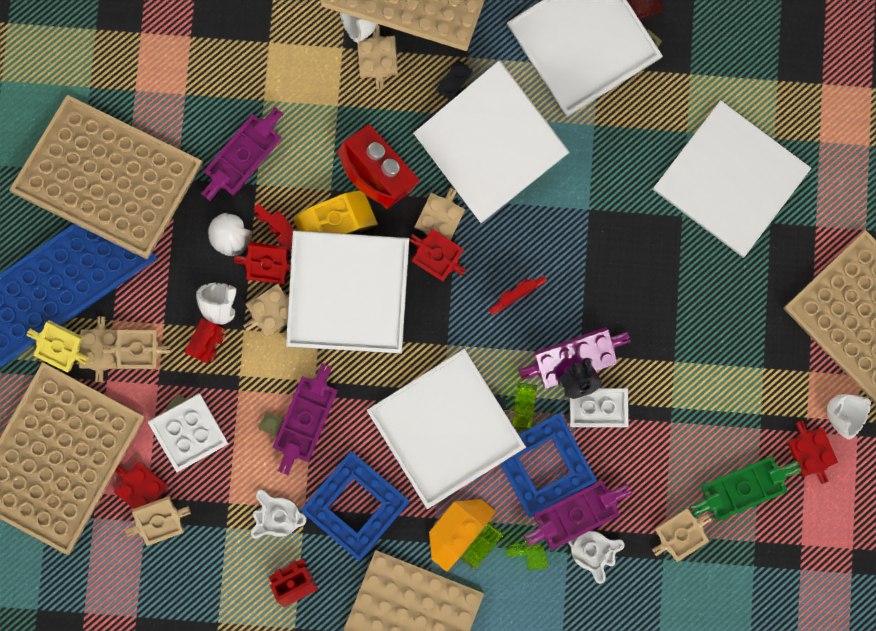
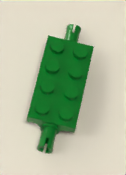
M769 456L701 485L705 500L690 505V510L698 509L692 512L694 517L710 510L715 521H721L788 492L785 486L786 478L800 473L801 468L797 467L799 466L797 461L783 467L777 466L773 456Z

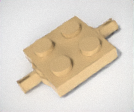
M377 25L376 29L372 32L373 37L358 42L359 71L361 78L371 77L376 79V89H384L383 78L389 75H398L395 36H380V26Z
M449 188L446 197H439L431 193L414 228L422 231L426 236L432 228L451 240L465 211L464 208L452 201L457 191L454 190L451 195L453 189Z
M278 284L246 304L252 315V320L243 324L247 332L258 326L268 337L288 324L289 296L282 291Z
M97 317V328L81 330L80 334L83 337L80 353L89 357V361L86 365L79 362V368L95 370V382H103V371L116 369L115 353L103 354V350H111L103 349V345L115 346L117 341V330L105 328L106 317Z
M117 330L115 346L103 345V349H111L103 350V354L115 353L116 369H156L158 354H170V346H158L156 330Z
M170 496L133 509L132 514L136 521V526L125 529L127 537L139 533L143 537L146 546L184 533L180 518L191 514L188 506L177 510L173 506Z
M688 508L684 509L655 528L662 544L652 549L653 552L658 556L667 550L672 554L676 562L680 561L709 542L702 526L712 521L707 513L698 520L691 514Z

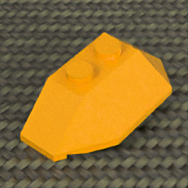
M482 499L453 502L429 531L432 560L447 572L483 530L496 511Z

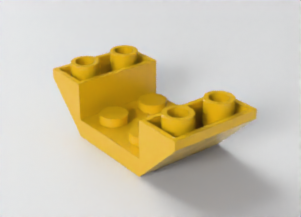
M360 190L344 193L312 206L293 218L298 231L350 234L358 230L362 232L378 225L366 195Z

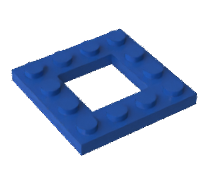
M561 413L519 434L526 448L500 464L528 518L597 481ZM552 439L570 473L536 491L519 456Z
M350 451L300 511L360 561L410 501L356 454ZM352 479H355L382 503L358 533L329 509V506Z

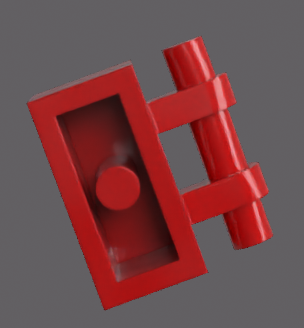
M201 318L184 353L206 364L209 361L212 362L217 353L215 351L217 345L221 344L225 338V330Z
M304 558L299 561H292L289 566L283 569L279 568L274 571V574L269 576V580L272 583L270 587L276 602L283 607L319 590L312 573L305 567L307 564Z

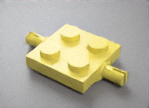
M50 320L45 323L41 333L29 329L27 336L37 340L35 357L66 372L71 371L75 360L85 365L89 361V357L79 353L83 340L82 336Z

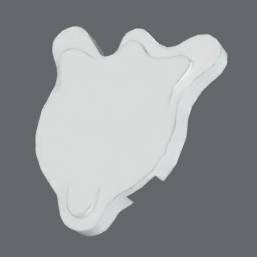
M259 490L256 493V498L262 505V509L253 512L256 526L252 529L251 536L254 539L267 534L279 537L287 536L298 527L305 525L306 516L289 499L273 498L264 490Z
M589 531L568 542L574 561L582 568L589 570L595 581L599 584L606 580L604 566H614L615 554L624 548L622 540H609L596 531Z

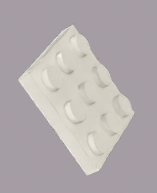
M200 393L148 421L176 472L228 445V441Z

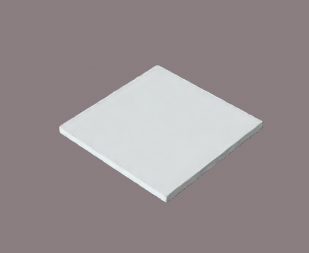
M542 0L507 22L509 29L566 118L663 57L627 0Z
M501 61L495 63L413 133L480 223L487 220L570 153Z
M720 100L653 190L744 258L810 171L811 167Z
M293 231L286 347L402 353L409 238Z
M465 349L367 409L368 414L427 509L526 448Z

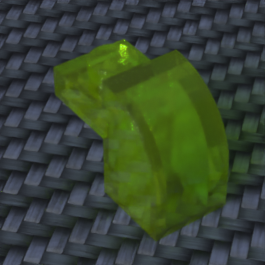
M517 384L513 407V426L531 428L537 385Z
M488 522L460 559L476 570L503 534Z
M523 539L524 547H521V543L511 544L509 549H505L507 558L525 555L527 570L529 571L548 568L546 552L538 542L529 547L526 542L531 539Z

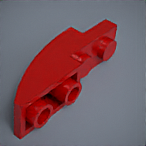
M258 203L254 208L255 213H257L255 217L261 223L266 221L270 225L269 230L276 236L280 234L277 239L278 246L288 247V252L292 255L294 228L279 211L272 216Z

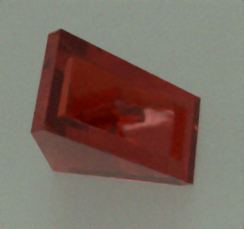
M660 0L627 1L638 19L663 11Z

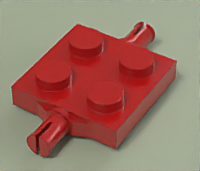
M432 228L422 240L414 234L411 235L413 239L409 238V241L418 246L416 253L411 259L412 262L441 281H444L446 276L453 270L461 276L464 275L460 270L466 272V269L457 264L464 249Z
M250 242L246 257L234 256V263L245 264L247 280L284 285L286 273L291 271V263L288 262L287 258L288 247Z
M542 275L536 280L531 279L528 281L525 279L517 284L514 291L509 289L502 293L499 302L488 309L492 316L501 310L503 311L509 305L547 282L546 277Z
M803 420L795 423L800 434L794 439L787 441L794 460L799 464L797 467L801 468V477L817 474L821 484L829 482L825 470L829 466L837 464L838 460L824 428L820 427L807 431Z
M140 461L128 472L120 465L115 470L122 477V480L114 493L133 509L162 499L163 493L169 487L167 483Z

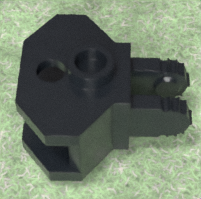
M585 358L582 364H579L577 361L572 362V367H569L568 371L558 378V384L565 388L566 397L577 399L594 393L601 387L602 380L594 367H592L590 359Z

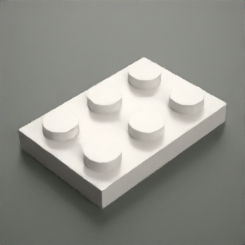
M598 388L590 395L577 399L570 398V427H628V389Z

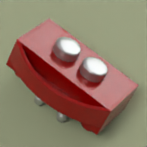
M370 124L345 140L336 153L340 157L342 166L353 184L365 195L381 203L386 209L412 192L420 181Z

